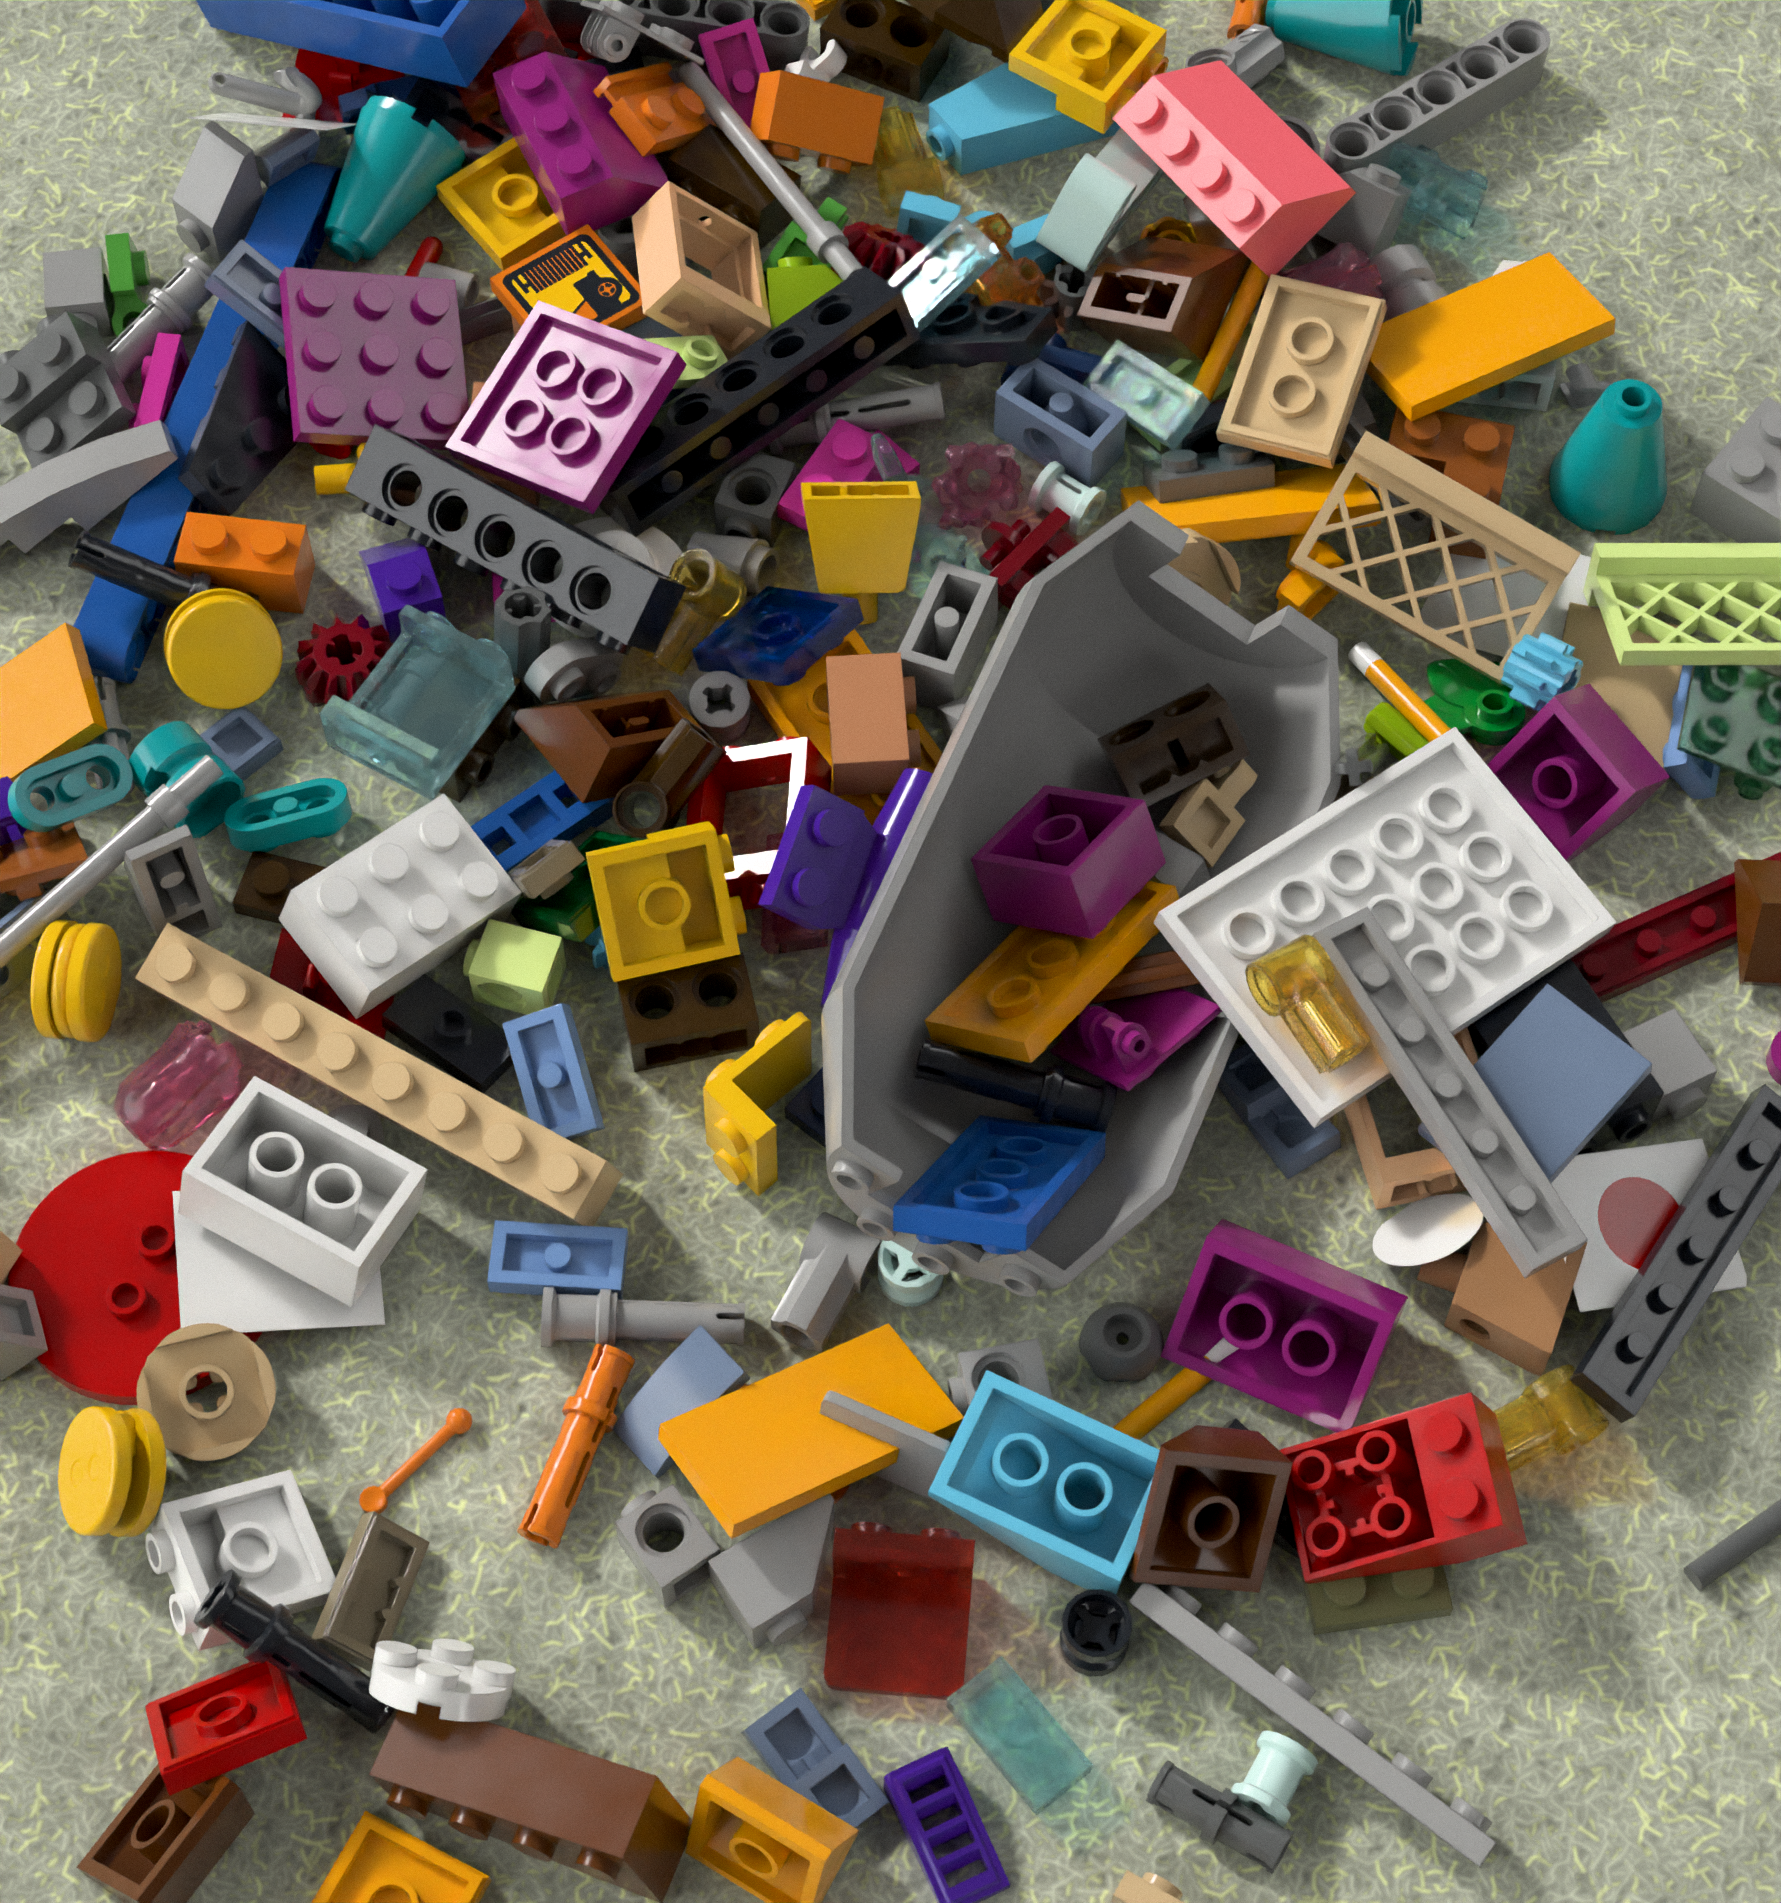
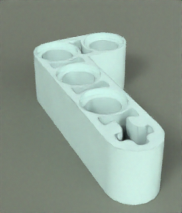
M1120 128L1096 158L1088 153L1082 157L1061 190L1035 241L1085 273L1149 195L1164 171Z

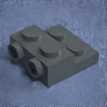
M65 311L63 314H53L43 318L36 326L35 332L37 336L21 350H11L0 355V425L17 434L32 469L99 438L114 434L137 415L97 328L68 311Z

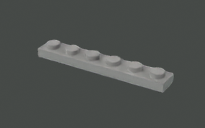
M1366 907L1314 933L1307 944L1524 1278H1528L1579 1250L1587 1242V1237L1370 909Z
M1142 1583L1129 1603L1479 1868L1497 1844L1485 1834L1492 1825V1821L1458 1796L1450 1807L1426 1790L1433 1779L1432 1776L1400 1752L1395 1755L1391 1762L1387 1761L1367 1746L1374 1736L1372 1731L1341 1708L1331 1719L1309 1702L1316 1690L1283 1665H1281L1275 1675L1271 1674L1251 1659L1259 1647L1226 1622H1224L1218 1632H1215L1195 1617L1202 1604L1180 1587L1164 1585L1159 1590L1151 1583Z

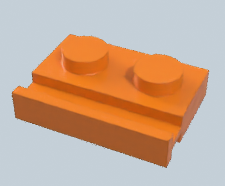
M668 62L606 76L593 90L597 98L606 96L613 105L609 110V114L642 157L682 147L710 123L716 126L706 113L700 96L687 88L684 82L674 83L668 73L672 70V67Z

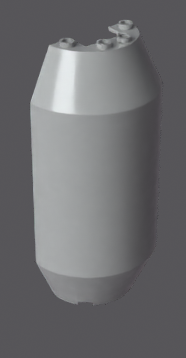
M1139 500L1038 573L1024 585L1016 596L822 1009L821 1034L827 1173L832 1187L838 1196L859 1216L856 1222L859 1229L873 1238L893 1241L912 1252V1260L929 1272L946 1275L952 1270L975 1279L1002 1285L1007 1290L1025 1297H1034L1038 1289H1053L1067 1286L1173 1194L1239 1032L1222 1011L1202 1028V1031L1196 1038L1184 1043L1157 1066L1148 1079L1136 1084L1129 1091L1117 1086L1114 1107L1105 1132V1158L1027 1251H1020L1010 1255H999L985 1251L981 1244L954 1241L942 1245L927 1244L919 1241L916 1238V1234L893 1231V1205L979 1115L1090 1130L1089 1128L1057 1119H1052L1049 1123L1040 1122L1038 1117L1032 1116L1033 1110L959 1090L940 1083L913 1078L920 1050H922L923 1040L925 1037L931 1038L924 1020L1019 926L993 920L971 858L1044 785L1125 797L1097 739L1207 683L1226 700L1250 752V755L1243 759L1258 775L1252 787L1234 807L1246 821L1215 865L1207 868L1211 879L1332 804L1341 785V775H1336L1335 762L1340 759L1338 639L1290 605L1254 625L1173 569L1167 563L1181 555L1189 535ZM1185 788L1147 807L1155 830L1166 837L1168 836L1158 826ZM1159 931L1134 957L1174 949ZM1202 984L1181 988L1216 1004ZM1106 1002L1097 1003V1004H1092V1005H1089V1006H1090V1007H1093V1006H1100V1007H1102ZM1061 1034L1032 1063L950 1045L1044 1071L1046 1066L1058 1065L1064 1067L1066 1075L1101 1085L1106 1081L1052 1055L1050 1049L1063 1039Z

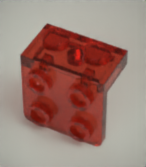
M857 1522L852 1524L850 1529L835 1528L832 1553L833 1583L824 1663V1681L826 1685L837 1691L940 1700L957 1699L964 1689L975 1540L962 1539V1535L959 1532L947 1528L923 1529L920 1535L892 1533V1529L889 1526L877 1522Z

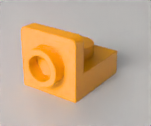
M1306 534L1292 535L1285 564L1291 572L1277 589L1275 595L1276 599L1279 600L1277 612L1290 605L1311 620L1339 592L1289 564ZM1317 539L1307 556L1328 569L1345 565V561L1339 557L1335 549L1320 539Z

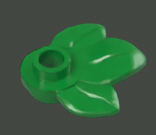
M1455 658L1436 660L1427 665V680L1435 695L1424 700V702L1450 729L1456 727L1461 734L1469 733L1479 743L1497 746L1510 742L1523 727L1525 707L1523 704L1509 698L1512 691L1511 688L1503 684L1500 685ZM1493 661L1494 664L1500 665L1499 662Z

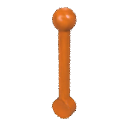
M454 1408L446 1417V1424L382 1485L364 1489L359 1497V1503L365 1513L372 1511L378 1514L382 1513L387 1507V1498L452 1436L469 1431L473 1421L470 1412L464 1408Z

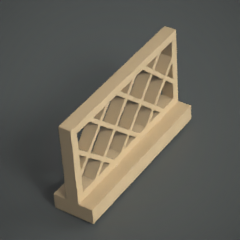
M1365 431L1289 564L1502 685L1503 668L1512 653V649L1516 643L1518 644L1522 640L1524 635L1532 636L1581 552L1372 433ZM1354 476L1361 478L1378 489L1383 511L1350 519L1343 494ZM1389 495L1406 505L1392 508ZM1337 506L1341 522L1325 526ZM1419 511L1431 519L1436 541L1403 550L1395 516ZM1386 519L1394 552L1361 561L1352 528ZM1442 525L1459 535L1445 539ZM1344 530L1353 563L1328 569L1307 556L1318 537ZM1471 541L1484 548L1490 572L1457 580L1448 547ZM1439 549L1448 583L1414 591L1406 558ZM1496 556L1512 564V566L1499 569ZM1397 561L1406 594L1382 600L1370 593L1364 569ZM1524 571L1546 584L1534 605L1510 611L1501 577ZM1355 572L1359 586L1340 575ZM1492 580L1501 613L1468 622L1459 588ZM1450 591L1459 625L1435 630L1424 624L1417 599ZM1408 602L1412 616L1396 608L1395 605ZM1528 615L1517 634L1513 619ZM1504 622L1510 647L1499 666L1476 653L1470 630ZM1462 633L1465 646L1447 636Z

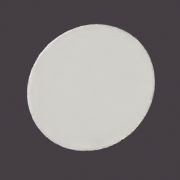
M1441 1194L1427 1197L1411 1203L1383 1223L1374 1236L1373 1251L1382 1262L1394 1266H1417L1434 1262L1454 1253L1467 1244L1479 1231L1484 1215L1473 1198L1466 1195Z

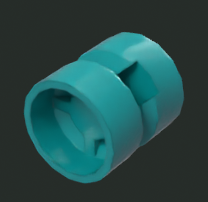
M172 721L152 731L135 747L128 760L133 773L132 782L146 797H149L162 784L169 788L204 756L208 755L224 774L186 807L190 813L174 826L179 828L187 824L192 837L201 838L224 822L226 810L233 803L244 798L246 788L243 780L222 758L213 755L211 746L191 725L184 721Z

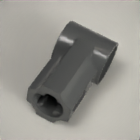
M525 586L517 590L505 589L495 601L494 641L489 647L483 662L521 680L524 701L536 707L542 706L544 703L525 684L524 679L533 662L550 648L552 609L545 602L546 594L533 587Z

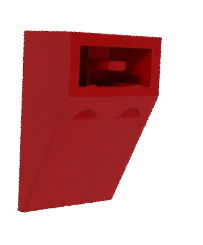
M1472 1392L1279 1450L1293 1463L1286 1488V1496L1304 1581L1307 1584L1464 1563L1527 1544L1496 1413Z

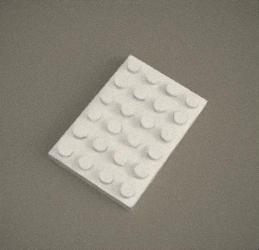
M1456 727L1159 911L1154 921L1158 930L1314 1128L1393 1076L1307 944L1314 933L1368 907L1454 1036L1609 933L1616 924L1615 919Z

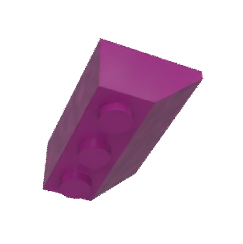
M543 52L492 73L502 116L566 235L587 224L595 231L635 214L668 181L654 154L642 157L609 114V110L613 105L607 97L597 98L593 93V90L606 76H610L604 66Z
M1222 1218L1206 1236L1161 1357L1337 1433L1353 1428L1386 1354L1408 1296ZM1223 1337L1231 1345L1239 1348L1218 1363L1204 1357Z

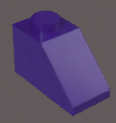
M405 538L359 551L381 622L389 633L390 641L394 644V647L400 650L435 640L442 629L445 628L446 631L449 629L443 597L424 545L411 538Z

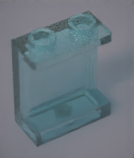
M405 605L398 614L401 625L400 636L350 701L347 702L333 695L319 714L327 745L330 748L432 801L515 691L510 659L499 645L486 638L476 640L455 629L445 617L436 612L428 611L425 614L410 605Z

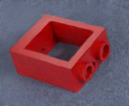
M786 736L778 738L774 742L746 747H722L727 751V754L688 802L686 826L710 821L716 829L717 835H722L726 792L790 782L787 826L801 785H816L830 793L832 767L808 736L801 738ZM778 850L733 856L735 871L725 873L729 898L739 896L743 910L764 908L758 905Z

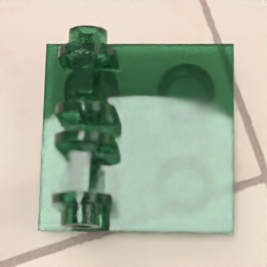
M1693 665L1677 750L1736 772L1734 784L1739 788L1738 794L1747 800L1761 799L1764 792L1768 791L1772 786L1781 789V677L1751 665Z

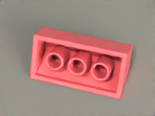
M1221 60L1152 76L1112 118L1269 278L1271 274L1276 275L1356 193Z

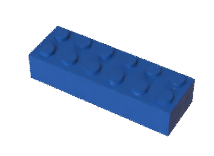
M196 0L211 28L466 88L527 8L524 0Z

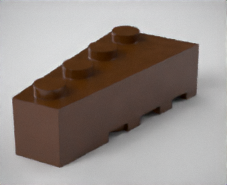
M419 1701L416 1714L398 1710L369 1773L389 1794L386 1803L390 1807L420 1820H425L428 1812L449 1820L448 1824L452 1828L470 1837L486 1841L491 1836L511 1844L515 1849L530 1857L547 1862L552 1860L598 1880L663 1903L687 1845L692 1819L656 1775L487 1721L462 1722L439 1719L441 1707Z

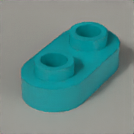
M107 744L88 745L33 766L23 772L9 789V810L14 819L30 831H52L104 811L118 803L127 795L133 781L132 768L125 755L115 747ZM87 772H94L100 776L103 782L102 789H95L88 784L86 779ZM31 793H38L46 799L47 811L38 810L32 805L30 800Z
M317 778L244 797L233 803L226 810L224 822L230 842L235 848L250 853L253 851L267 853L281 845L311 837H328L337 833L351 818L352 806L344 783L332 778Z

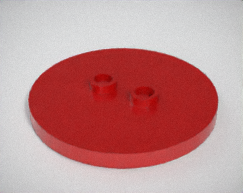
M148 1150L120 1154L98 1161L76 1172L55 1187L41 1201L24 1225L16 1242V1245L23 1251L9 1271L8 1286L33 1291L48 1351L35 1360L50 1376L70 1390L101 1402L119 1405H138L137 1382L148 1356L166 1336L181 1329L172 1191L181 1190L182 1171L194 1156L172 1151ZM246 1332L243 1334L256 1343L262 1332ZM201 1373L196 1375L197 1385L195 1388L187 1390L186 1396L213 1383L210 1374Z

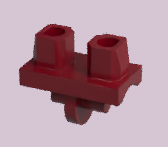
M1056 507L1032 532L1029 525L1021 519H1018L1011 527L1000 521H991L981 532V539L987 551L979 558V561L985 569L992 571L989 576L998 578V610L1003 605L1010 610L1021 589L1035 577L1034 574L1041 567L1047 568L1079 544L1067 533L1071 517L1060 508Z

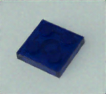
M767 586L692 649L699 671H727L739 678L770 682L777 686H789L802 679L807 669L824 654L838 647L844 641V637L864 620L856 598Z

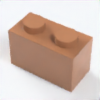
M901 652L826 657V679L834 795L891 793L905 768L921 767L919 729L907 730L906 714H914L917 711L915 677H903Z

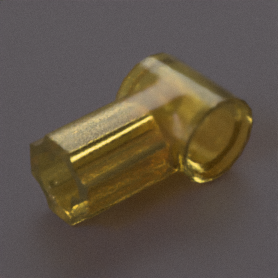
M899 106L883 108L873 157L877 166V183L882 205L888 204L889 206L888 209H884L886 217L899 216L900 206L906 190L926 196H936L945 201L939 165L934 156L927 157L913 113L905 112Z
M700 548L690 549L681 554L669 571L670 578L687 586L656 652L652 653L636 648L679 677L683 676L715 623L727 621L735 616L742 608L746 599L747 587L744 579L707 550Z
M1304 934L1246 966V982L1256 1003L1269 1016H1281L1319 1074L1324 1072L1330 1073L1347 1064L1352 1058L1365 1050L1371 1042L1370 1037L1334 986V968L1328 954L1322 945L1311 935Z
M1567 1364L1551 1370L1532 1382L1522 1392L1520 1398L1494 1410L1510 1473L1554 1450L1557 1455L1567 1454L1576 1449L1573 1444L1574 1442L1578 1441L1583 1446L1598 1437L1609 1426V1420L1598 1403L1569 1380L1575 1371L1573 1365Z

